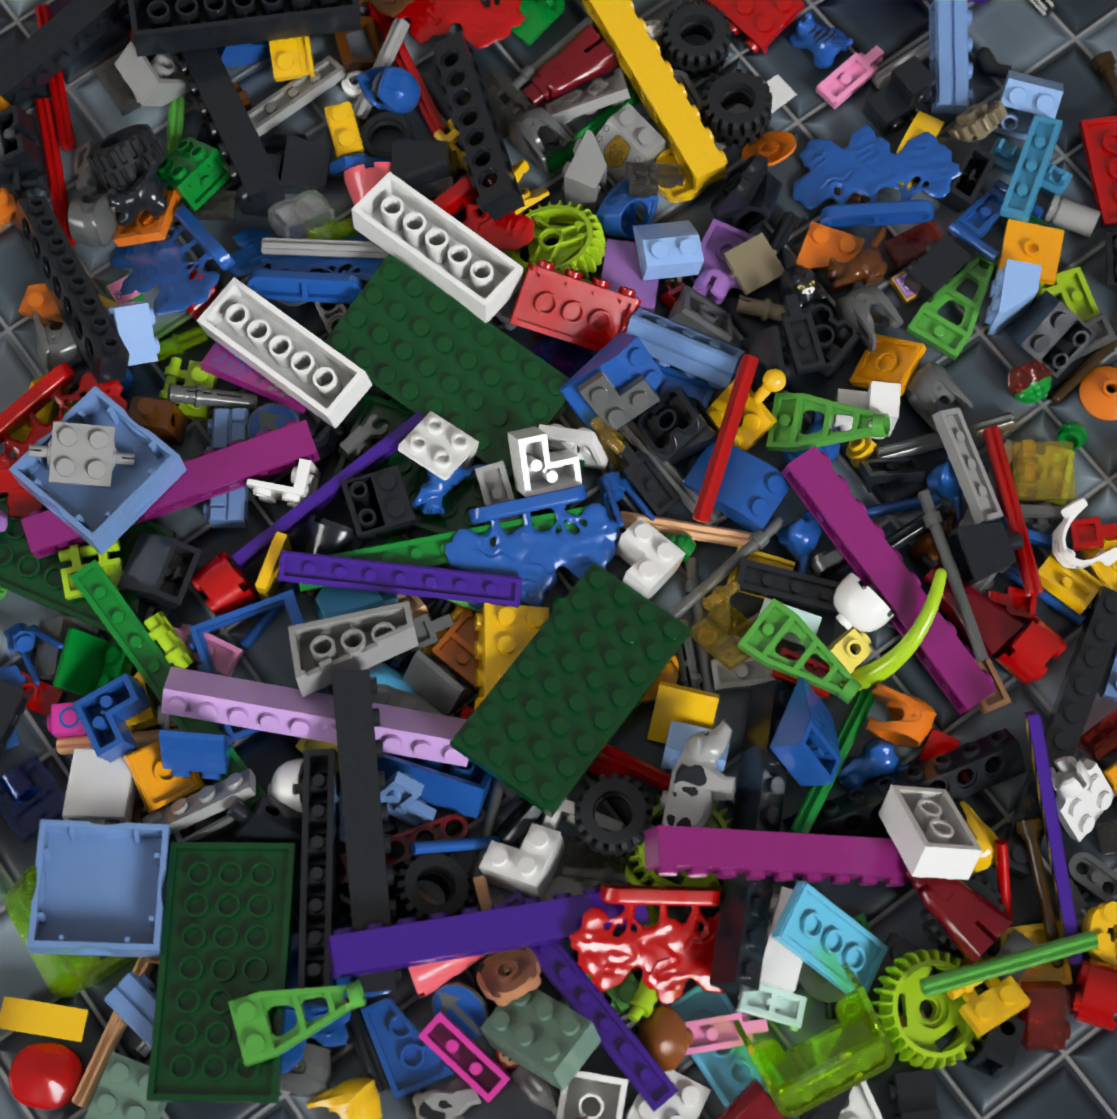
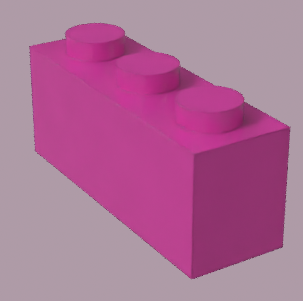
M442 1009L418 1035L427 1046L488 1103L511 1079V1074Z

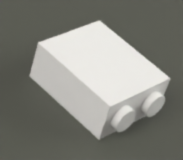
M93 747L74 749L62 812L64 820L88 821L102 825H113L123 822L131 823L137 787L124 757L122 756L113 762H108L97 757Z

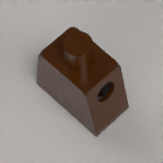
M141 396L132 397L128 416L135 423L150 430L164 443L183 446L188 417L174 402Z

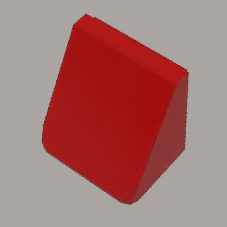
M932 729L927 736L918 760L924 762L938 754L954 750L959 747L960 740Z

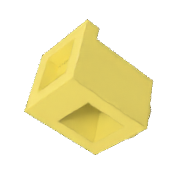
M855 628L843 632L827 647L850 674L873 652L869 647L871 644L869 636L865 632L856 631ZM850 646L855 651V655L850 651Z

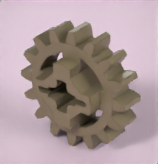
M1001 100L998 102L993 101L989 105L986 101L981 104H974L956 116L955 123L950 125L946 131L950 139L966 140L968 142L979 141L987 137L992 131L998 129L999 121L1005 119L1008 113Z

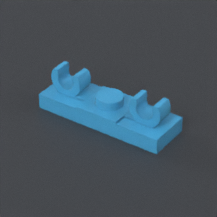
M998 137L989 152L997 158L992 167L1012 177L1022 148ZM1049 163L1039 192L1051 198H1054L1055 194L1062 196L1073 175Z

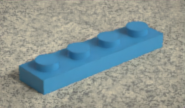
M1035 114L1000 209V216L1028 223L1060 135L1063 120Z

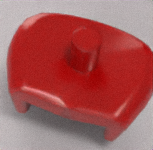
M680 283L674 289L670 284L666 285L667 292L661 295L659 300L671 310L685 283Z

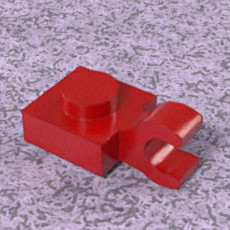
M1100 517L1074 519L1069 526L1073 551L1100 549L1104 547L1103 540H1117V523L1101 525Z
M1008 586L1005 594L991 590L986 591V597L1020 621L1025 622L1032 615H1036L1037 596L1028 597L1024 589Z

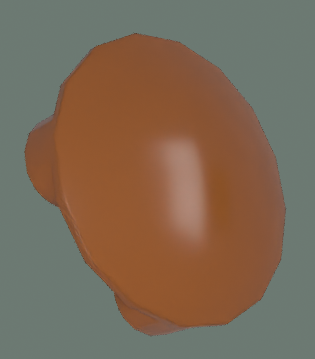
M659 1006L653 1008L650 1017H643L638 1029V1040L664 1072L673 1071L683 1061L688 1046L692 1044L693 1032L690 1028L686 1027L679 1013L669 1006Z

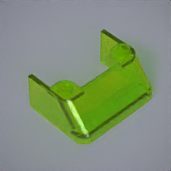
M36 864L30 866L8 891L4 901L5 908L26 947L31 901L37 884ZM30 953L50 992L60 998L73 997L137 958L108 956L101 960L99 956Z
M847 962L841 966L853 991L842 996L836 1004L835 1011L840 1023L783 1051L779 1042L769 1037L762 1038L751 1044L739 1019L733 1022L779 1113L785 1117H797L883 1072L894 1061L895 1053L862 984Z

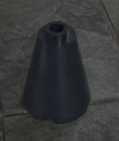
M309 514L304 552L330 555L357 550L364 538L354 536L353 532L355 529L324 518L321 519L320 523L315 522V515ZM321 588L305 590L303 594L316 598Z

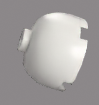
M849 573L836 588L833 596L834 606L839 613L835 618L847 630L851 627L860 632L878 630L894 614L890 612L891 609L869 586H861L858 583L861 579L853 573Z
M304 758L289 760L277 768L268 786V796L302 813Z

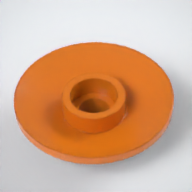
M787 131L764 133L761 139L755 138V143L751 145L747 143L742 150L743 161L756 154L768 158V166H774L794 152L797 146L796 138Z
M1111 366L1094 368L1081 381L1079 386V399L1084 409L1093 417L1103 421L1117 420V368ZM1106 387H1112L1115 393H1109Z

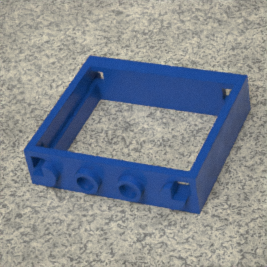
M293 589L190 626L191 635H188L187 638L192 652H198L201 663L197 664L198 671L218 675L204 634L284 605L292 625L306 623ZM329 686L316 691L317 693L332 695ZM217 723L224 735L232 737V742L261 732V730L238 729L237 726Z

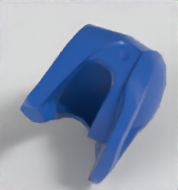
M378 66L360 72L357 75V82L367 102L380 110L407 114L416 108L420 101L421 90L419 83L412 74L400 67ZM382 71L384 72L380 79L377 94L383 104L377 102L372 94L373 81Z
M624 178L608 192L595 214L602 225L604 235L618 240L635 239L633 227L651 224L659 198L653 193L641 194L637 184L631 178ZM640 203H642L645 215L643 221L638 224L635 223L636 211Z

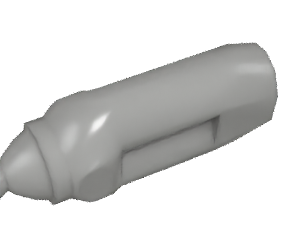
M521 1065L511 1074L513 1081L533 1104L541 1106L546 1110H552L553 1115H557L558 1108L555 1107V1097L552 1095V1089L548 1082Z

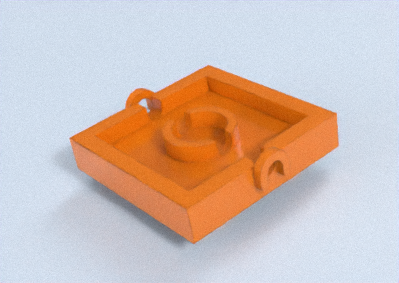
M175 190L165 192L163 197L167 200V207L162 215L153 217L145 210L139 214L133 223L127 226L118 224L112 239L118 247L165 240L174 217V210L177 208L180 200L178 193Z

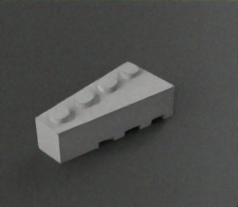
M409 601L288 626L295 677L302 697L331 685L332 673L365 670L419 646Z

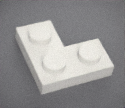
M539 424L538 429L547 434L549 449L559 451L568 449L579 456V459L585 461L584 467L606 469L608 458L595 432L583 427L570 429L560 424H551L550 426Z

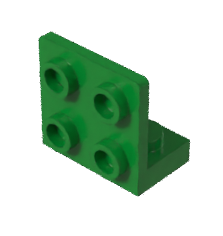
M521 0L519 11L526 19L522 21L520 26L512 27L510 33L526 45H532L565 10V0Z
M187 137L176 145V149L163 160L156 173L160 179L167 182L168 186L174 188L187 206L195 212L231 177L228 163L223 159L219 151L192 137Z
M69 628L53 685L84 697L125 673L130 675L133 663L117 642H108L75 628Z

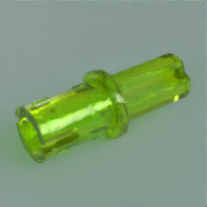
M351 217L337 222L331 220L327 225L307 231V239L341 240L347 236L360 234V232L351 227L353 225Z
M201 326L178 335L173 333L172 337L159 342L160 353L157 354L158 361L156 362H160L178 353L182 355L184 350L207 341L206 333Z

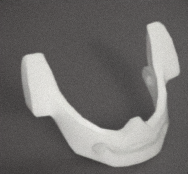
M1078 498L1070 502L1061 510V514L1064 517L1063 521L1052 533V552L1057 561L1068 569H1084L1097 562H1102L1109 566L1117 560V546L1108 551L1101 550L1088 560L1076 558V553L1067 548L1065 541L1067 530L1076 516L1088 505L1084 498Z

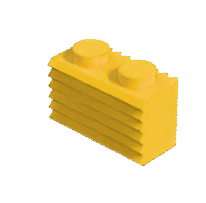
M347 101L325 107L324 111L337 159L343 156L365 153L352 104Z

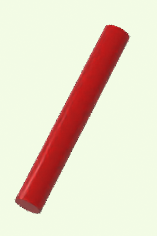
M998 839L994 844L997 886L1001 895L999 903L1005 905L1004 913L1013 919L1008 845L1006 840Z

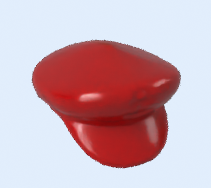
M34 1043L24 1047L15 1056L10 1066L8 1081L12 1095L21 1104L36 1109L53 1110L63 1107L72 1101L84 1072L79 1057L70 1048L57 1043Z

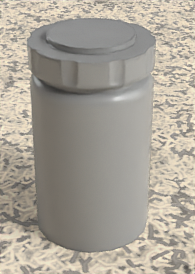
M1055 194L1046 210L1044 221H1052L1054 225L1090 238L1101 211L1067 198H1060V195Z

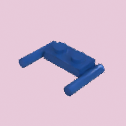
M1000 179L948 228L950 233L992 262L998 259L1000 252L982 241L981 238L1003 218L1000 216V209L1009 185ZM1035 203L1031 215L1040 219L1045 209Z

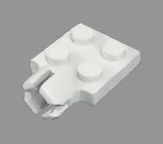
M1065 756L1054 761L1059 771L1056 773L1054 768L1050 767L1053 788L1056 791L1055 801L1059 821L1069 837L1080 843L1085 835L1092 831L1095 822L1103 811L1110 807L1115 794L1096 762L1086 758L1082 763V761L1077 762L1072 756Z
M674 1070L666 1071L665 1074L679 1091L655 1112L652 1111L638 1093L626 1119H698L711 1089Z

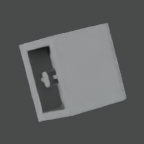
M587 130L583 139L578 138L573 149V154L575 155L572 161H567L561 175L564 178L562 191H564L565 203L568 204L572 201L575 207L582 204L584 210L590 209L592 214H596L606 193L607 164L593 132Z

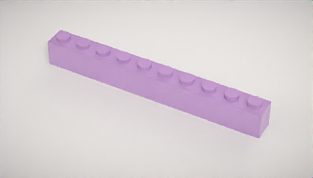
M172 666L170 668L163 688L161 713L337 744L333 695L313 692L302 697L300 689ZM372 702L373 708H379L380 727H374L375 740L382 739L383 752L467 767L468 758L452 748L450 741L468 719Z

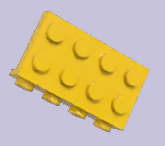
M484 602L480 613H475L473 625L474 631H478V641H475L474 658L478 659V669L475 670L474 686L479 687V697L475 700L474 711L548 620L549 608L523 605L510 607Z

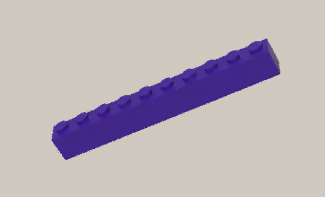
M631 882L621 883L626 885H632ZM600 887L584 890L583 895L572 897L571 892H564L553 895V900L542 902L541 897H533L522 900V905L510 906V902H502L491 905L492 910L479 911V907H471L460 910L461 915L448 917V912H440L429 915V920L417 922L416 917H409L398 920V925L385 927L384 922L366 925V930L353 932L352 927L334 930V935L329 936L327 940L332 980L569 941V935L580 929L583 914L590 908H599L612 919L620 915L625 910V907L619 904L602 902L600 899ZM638 905L634 913V918L642 926L649 924L646 905ZM625 919L624 925H619L618 923L613 933L625 931L628 921ZM612 922L605 923L604 930H608ZM632 923L630 930L637 929L636 925Z

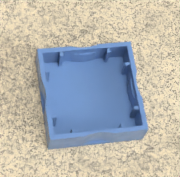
M94 386L64 415L61 422L115 427L114 444L116 452L135 453V458L130 459L134 460V466L115 464L112 471L110 488L48 483L49 465L47 458L28 457L29 451L36 450H28L8 470L20 486L103 555L187 469L178 453L150 430L135 423L121 406ZM52 431L39 439L34 445L48 446L52 437Z
M40 819L35 863L37 884L31 901L27 948L30 953L160 958L171 834L169 824L123 822L120 824L102 825L88 821Z

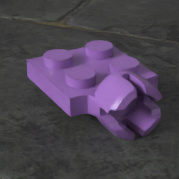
M713 218L701 242L704 262L694 282L693 290L706 297L708 291H711L712 296L710 300L717 305L724 301L731 288L742 290L737 280L731 277L732 272L722 254L753 238L754 235Z

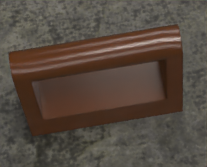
M360 16L361 30L366 29L374 58L352 57L346 34L359 30L333 33L346 74L352 71L363 72L373 68L379 55L382 43L375 20L372 17Z

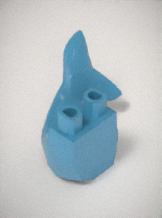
M326 586L321 588L315 598L314 614L317 620L396 604L398 603V598L393 593ZM381 662L365 669L370 670V677H376L377 684H387L412 694H418L402 679L403 673L388 666L386 663Z

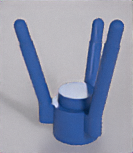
M617 472L604 474L597 480L601 491L599 495L606 508L607 515L610 520H613V511L618 526L622 527L624 524L617 505V501L624 497V491L629 494L649 520H655V516L631 488L627 479L621 480Z
M15 623L8 630L4 631L9 653H14L15 650L20 653L34 684L39 685L40 680L28 655V651L34 646L35 636L59 649H63L64 644L40 631L35 624L28 626L25 623Z

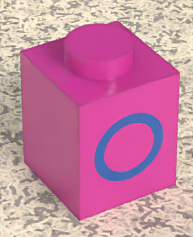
M74 702L51 704V714L47 715L48 731L52 732V735L57 739L60 737L87 735L74 708Z

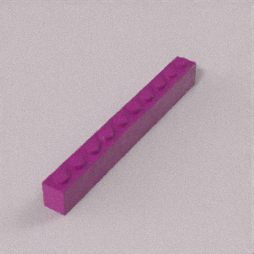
M291 420L285 423L283 428L274 431L271 429L260 431L254 438L246 441L243 439L234 440L228 443L226 448L217 451L215 449L203 451L199 454V457L189 461L182 459L187 471L132 526L247 486V479L262 481L293 470L294 466H298L300 458L311 460L312 462L319 461L320 457L307 421ZM35 510L30 512L27 518L21 519L30 551L37 559L53 555L60 550L69 549L70 545L86 543L84 539L50 510Z
M815 445L787 464L781 473L858 578L861 579L860 581L863 585L869 586L891 609L890 612L894 616L890 621L900 635L904 637L917 619L927 599V595L920 587L921 582L917 575L912 571L909 572L902 563L903 558L896 548L890 547L887 543L882 528L877 523H873L867 516L865 505L859 499H855L850 493L849 485L844 477L837 475L833 470L827 454L819 451ZM938 608L926 636L914 654L959 715H962L997 689L993 685L994 680L986 670L980 668L975 661L976 657L972 649L962 644L957 637L956 628L950 621H945Z
M657 825L644 831L646 870H657L659 876H674L678 872H687L688 877L693 878L706 877L707 873H717V878L719 879L736 878V874L746 875V880H763L765 876H774V880L778 882L793 881L794 877L803 878V881L807 883L822 882V879H831V884H848L850 880H858V885L861 886L878 884L877 881L886 882L887 887L904 886L905 883H913L904 875L908 868L891 838Z

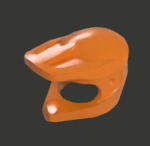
M881 684L874 685L871 693L876 700L884 704L885 711L890 715L892 721L879 722L876 718H869L865 729L894 745L909 748L919 747L932 729L934 718L937 715L934 708L919 697L903 694Z

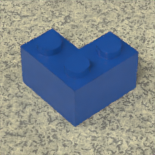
M125 673L73 703L97 757L113 762L138 748L125 721L152 706L140 680Z

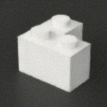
M871 381L868 392L838 388L835 402L875 413H887L890 418V431L888 435L890 437L899 418L901 384ZM835 415L833 428L837 432L850 430L853 417ZM870 437V438H872V439H884V438H886V437Z
M537 427L507 432L515 489L522 495L530 497L582 485L579 456L568 449L549 453L547 434Z
M641 517L621 535L616 547V554L631 565L622 582L648 600L674 575L686 554Z
M532 823L520 849L491 840L479 868L482 875L486 876L488 884L511 892L519 890L523 896L529 898L541 897L542 902L566 846L560 831Z

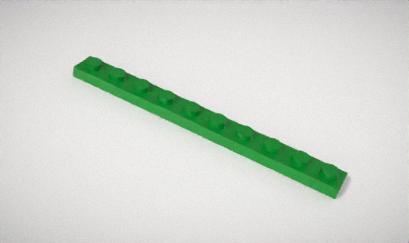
M587 506L567 509L565 511L571 515L580 516ZM555 512L531 516L533 528L537 531L551 529L557 520ZM523 518L499 522V525L507 535H510L518 528H522L524 520ZM585 519L579 520L580 524L584 527L587 526ZM567 520L564 521L565 527L572 534L580 532V529L573 521L572 524H568ZM488 524L467 529L478 535H486L492 526ZM558 525V526L556 527V531H555V532H556L557 534L562 531V528H561L560 525ZM458 530L330 555L429 567L449 563L445 545L452 542L453 536ZM495 536L490 538L491 546L496 545ZM299 583L300 591L326 587Z
M94 559L70 576V578L162 703L163 688L170 668L174 666L165 659L164 656L166 655L156 641L150 638L146 627L97 560ZM170 715L182 732L224 735L215 722ZM232 745L229 774H221V779L218 782L227 779L234 773H240L248 769ZM257 780L256 796L243 801L250 807L261 796H268Z

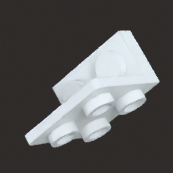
M430 411L399 444L398 451L439 478L447 480L460 465L467 469L473 464L479 441Z
M300 458L298 466L293 467L291 474L293 487L247 479L246 485L253 491L254 495L259 496V500L262 502L276 504V500L286 501L287 506L294 508L318 489L321 472L311 460Z

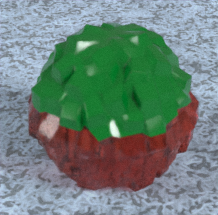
M1032 359L1018 368L1009 370L1008 390L1011 393V397L1023 404L1038 403L1039 400L1048 396V392L1051 389L1052 371L1037 359Z

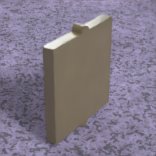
M763 232L722 254L732 272L731 277L737 280L745 296L782 276L785 271L776 256L777 251L771 248Z

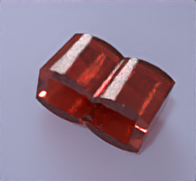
M1060 981L1021 982L1020 988L1031 1002L1028 1007L1021 1010L1020 1020L1026 1023V1027L1020 1043L1027 1051L1065 1050L1066 1040H1069L1071 1036L1070 1024L1067 1020L1065 1021L1067 1009L1071 1008L1069 990H1066V987Z

